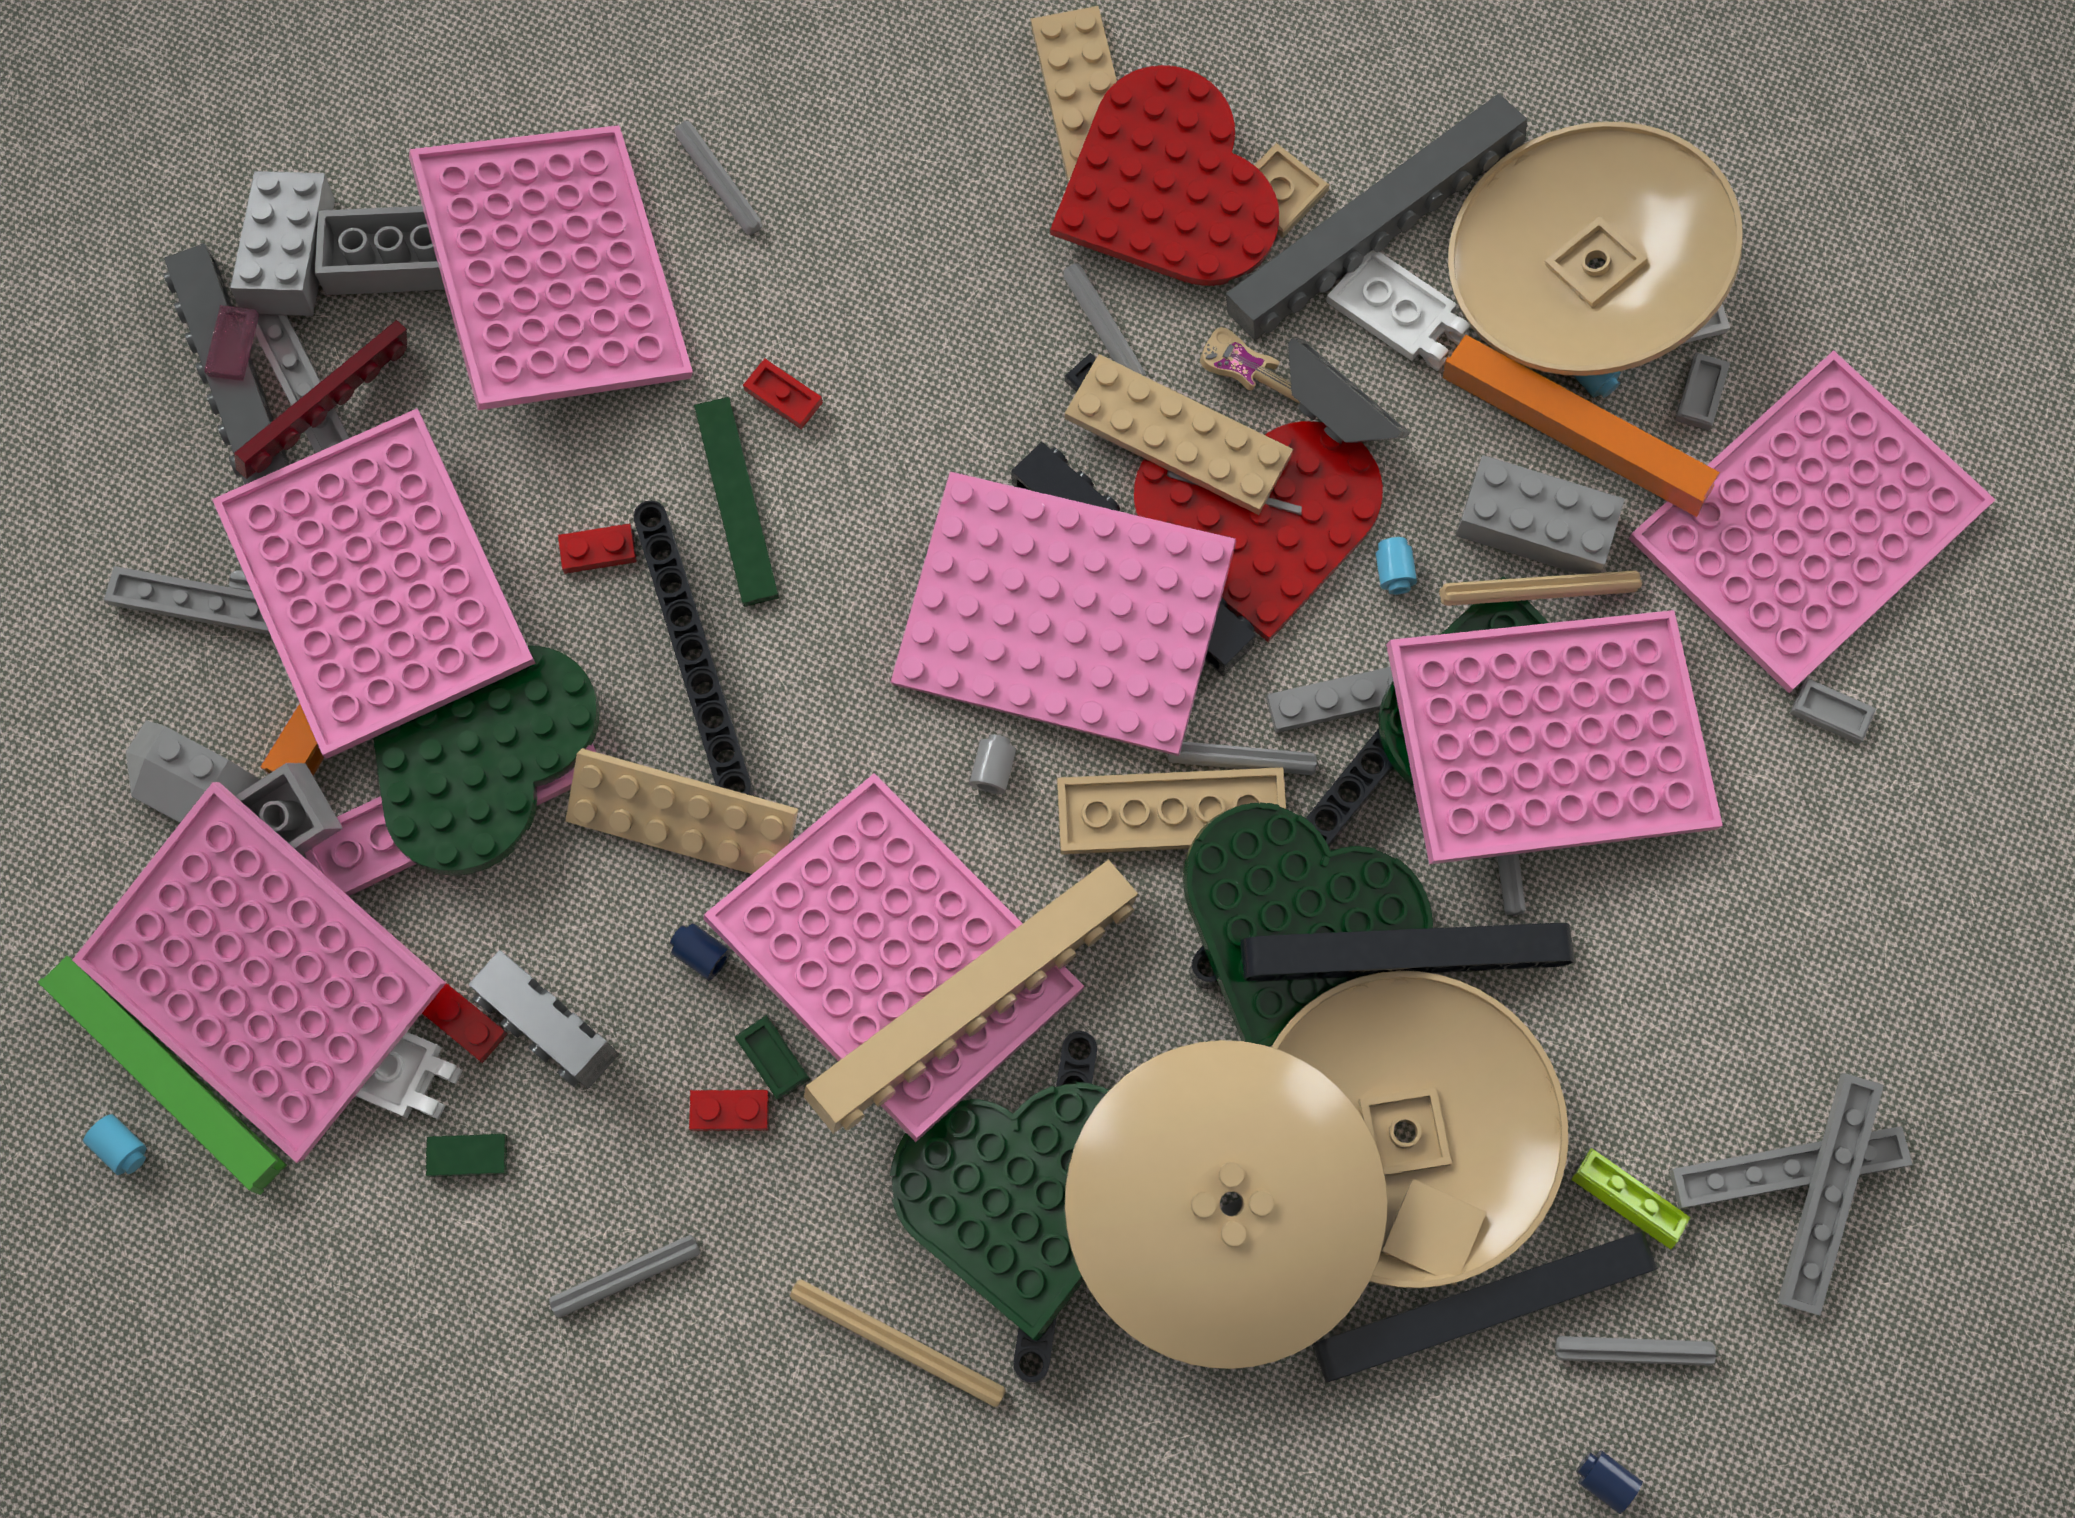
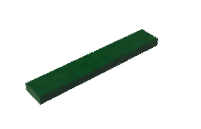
M725 397L696 404L694 408L742 604L744 607L779 599L730 398Z

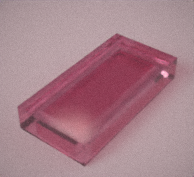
M220 305L204 370L207 376L244 381L259 318L256 309Z

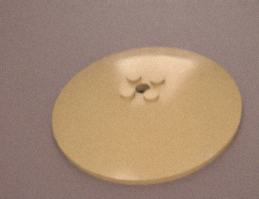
M1628 122L1584 123L1555 130L1530 140L1499 160L1476 183L1465 199L1456 217L1448 250L1449 276L1454 296L1463 316L1482 340L1499 353L1527 367L1561 375L1588 376L1614 373L1641 366L1669 353L1694 336L1707 324L1724 302L1736 279L1741 262L1743 227L1740 208L1732 187L1718 166L1697 147L1672 133ZM1595 258H1602L1606 261L1602 267L1597 269L1587 266L1588 262Z
M1419 971L1381 972L1350 980L1321 994L1297 1013L1278 1035L1271 1048L1283 1051L1304 1061L1332 1081L1354 1105L1373 1137L1381 1159L1387 1193V1222L1381 1251L1412 1179H1416L1487 1212L1460 1275L1447 1273L1435 1276L1380 1252L1377 1265L1369 1282L1396 1288L1417 1289L1440 1287L1461 1282L1485 1272L1509 1257L1531 1237L1544 1220L1561 1185L1566 1166L1568 1118L1565 1100L1559 1079L1543 1047L1529 1028L1499 1001L1471 985L1438 974ZM1408 1122L1414 1127L1415 1138L1412 1142L1403 1143L1395 1137L1394 1127L1397 1123Z
M1225 1040L1199 1042L1175 1048L1140 1064L1120 1079L1096 1105L1080 1132L1068 1167L1065 1185L1066 1229L1076 1265L1089 1291L1109 1317L1131 1337L1160 1354L1191 1365L1226 1369L1254 1367L1278 1361L1312 1345L1331 1331L1358 1301L1374 1272L1384 1241L1387 1222L1385 1176L1375 1142L1363 1118L1344 1093L1320 1071L1288 1053L1261 1044ZM1227 1192L1237 1193L1242 1200L1241 1210L1234 1216L1225 1215L1220 1208V1200Z

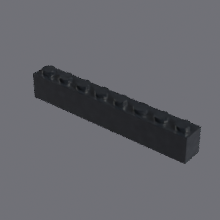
M1040 442L1011 470L1012 485L1014 487L1120 511L1119 505L1112 497L1107 494L1102 496L1093 488L1092 480L1084 472L1078 471L1076 473L1067 464L1068 461L1061 451L1055 447L1050 449L1043 442ZM1221 598L1205 661L1224 677L1254 647L1256 634L1252 624L1243 616L1238 615L1236 617L1226 608V601Z

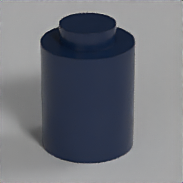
M694 923L688 927L682 925L670 940V944L673 946L671 955L708 981L712 980L721 971L731 954L730 948Z
M1602 1450L1596 1455L1589 1452L1576 1470L1581 1475L1578 1484L1618 1514L1624 1512L1630 1505L1643 1483L1641 1479Z

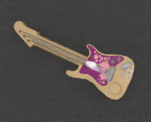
M1220 327L1212 333L1200 357V363L1203 368L1218 375L1232 377L1248 390H1253L1256 386V383L1253 381L1254 378L1298 404L1300 403L1292 396L1291 382L1266 369L1276 370L1280 364L1277 359L1253 351L1227 328Z

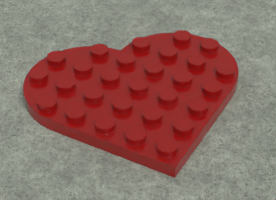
M1170 65L1149 66L1135 70L1119 79L1102 98L1053 220L1050 235L1183 282L1201 286H1216L1228 284L1229 280L1244 274H1250L1266 259L1274 245L1278 231L1279 206L1276 194L1264 174L1248 160L1232 153L1235 141V122L1232 110L1220 90L1205 77L1191 70Z
M1293 422L1277 427L1265 434V436L1293 449L1292 456L1269 498L1301 506V515L1270 507L1267 504L1264 505L1258 515L1201 486L1168 477L1167 469L1145 458L1135 478V515L1236 539L1222 598L1227 603L1226 608L1236 616L1241 615L1246 618L1254 627L1255 632L1268 643L1367 537L1375 525L1382 504V478L1379 467L1370 451L1362 442L1348 443L1344 440L1341 444L1336 442L1324 431L1327 426L1323 422Z

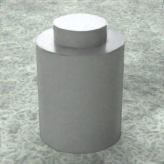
M991 734L988 739L980 740L969 781L970 786L992 794L1006 793L1016 753V748L1010 745V739L1001 735Z

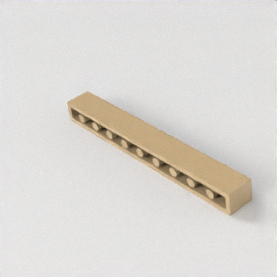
M1108 859L806 1085L804 1098L833 1134L842 1127L846 1131L851 1129L864 1118L863 1111L875 1103L879 1107L887 1102L896 1093L894 1087L904 1080L908 1083L916 1080L927 1069L925 1066L927 1062L935 1056L941 1060L957 1047L956 1040L966 1033L971 1037L979 1032L988 1022L985 1018L996 1010L999 1014L1008 1010L1017 1001L1016 995L1025 988L1029 991L1037 988L1047 978L1045 973L1055 965L1059 969L1067 965L1077 955L1075 950L1084 943L1088 947L1093 945L1106 933L1104 928L1114 921L1118 925L1125 921L1134 912L1132 906L1138 893Z

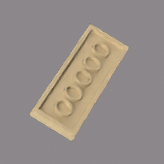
M1099 6L1031 18V29L1068 182L1098 106L1106 92L1117 82Z
M1100 354L1097 356L1065 412L1066 420L1258 515L1293 453L1292 448Z
M582 748L576 756L565 822L753 874L792 842L799 809Z
M1283 768L1057 778L1061 855L1189 849L1199 831L1212 818L1230 808L1243 804L1262 802L1277 804L1286 809Z

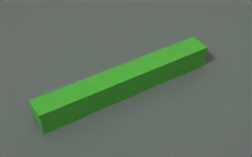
M67 955L44 978L38 981L92 1037L249 1191L261 1195L264 1192L263 1189L287 1166L178 1057L73 962L70 956Z

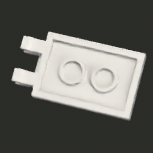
M1372 250L1365 255L1361 265L1355 271L1348 272L1327 295V303L1409 360L1413 361L1420 354L1425 362L1436 371H1439L1445 364L1447 359L1445 356L1449 352L1445 346L1436 342L1445 332L1447 337L1457 345H1459L1465 334L1469 336V333L1466 331L1470 328V324L1465 319L1454 314L1457 306L1455 302L1381 252Z
M406 1032L356 1094V1097L404 1118H408L412 1108L439 1120L446 1105L425 1094L435 1075L456 1084L463 1070L457 1068L452 1063L437 1058L442 1049L440 1046Z

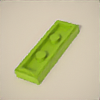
M1592 1148L1586 1153L1571 1178L1576 1184L1670 1250L1679 1241L1691 1218Z

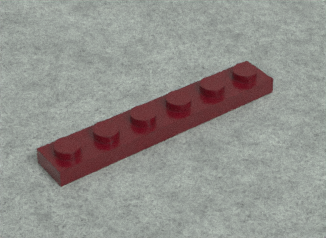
M395 320L235 451L236 470L246 479L255 472L260 473L271 464L274 456L283 449L289 450L300 439V435L309 427L314 428L320 425L333 407L337 404H345L354 394V390L361 384L372 382L384 365L389 361L395 362L403 356L407 349V329L399 321Z

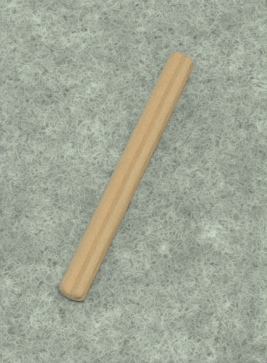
M1635 570L1445 583L1440 588L1439 595L1443 605L1451 606L1633 593L1642 587L1640 573Z
M798 1280L790 1293L792 1300L991 1406L997 1407L1000 1405L1006 1389L998 1383L804 1280Z

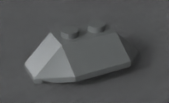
M1292 337L1288 342L1292 396L1300 402L1297 407L1310 419L1315 420L1316 417L1327 426L1324 431L1333 440L1340 444L1343 440L1348 443L1402 439L1410 434L1404 426L1313 349L1304 339Z

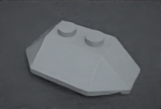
M147 720L126 750L131 796L181 823L212 782H220L236 796L260 780L227 758L164 725Z

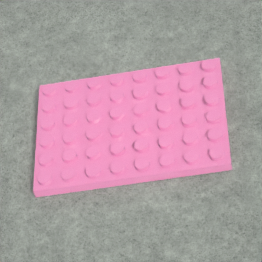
M620 125L410 149L409 159L478 410L691 379L692 367Z
M1833 350L1708 464L1709 467L1720 473L1714 482L1713 490L1704 502L1697 517L1667 501L1631 533L1629 540L1773 679L1790 693L1996 499Z
M418 408L212 499L317 744L326 759L535 664Z
M950 472L891 683L896 686L1179 756L1234 553L1236 539Z
M1674 610L1393 639L1386 644L1429 865L1717 830L1723 826Z
M875 773L704 914V921L838 1061L1023 924ZM1055 965L1045 973L1047 978L1032 991L1025 988L1016 995L1017 1001L1008 1010L1001 1014L996 1010L985 1018L988 1021L987 1024L975 1035L969 1037L966 1033L956 1040L957 1047L946 1057L939 1060L935 1056L925 1064L927 1069L911 1083L904 1080L894 1087L896 1093L881 1107L915 1142L918 1141L1083 991L1084 985L1065 966L1059 969Z
M220 782L211 783L72 959L73 962L296 1163L306 1158L446 984L443 979Z

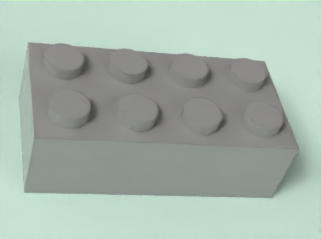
M254 171L230 286L242 314L313 316L319 281L315 275L318 211L333 210L335 198L325 173Z
M422 206L318 211L315 275L326 295L445 290Z
M1482 455L1455 536L1576 574L1601 573L1607 560L1625 499Z
M285 763L235 796L301 855L343 829L306 763Z

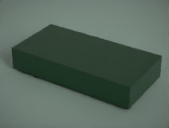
M767 1015L735 1036V1039L778 1102L810 1080Z
M506 1134L427 1137V1177L507 1174Z

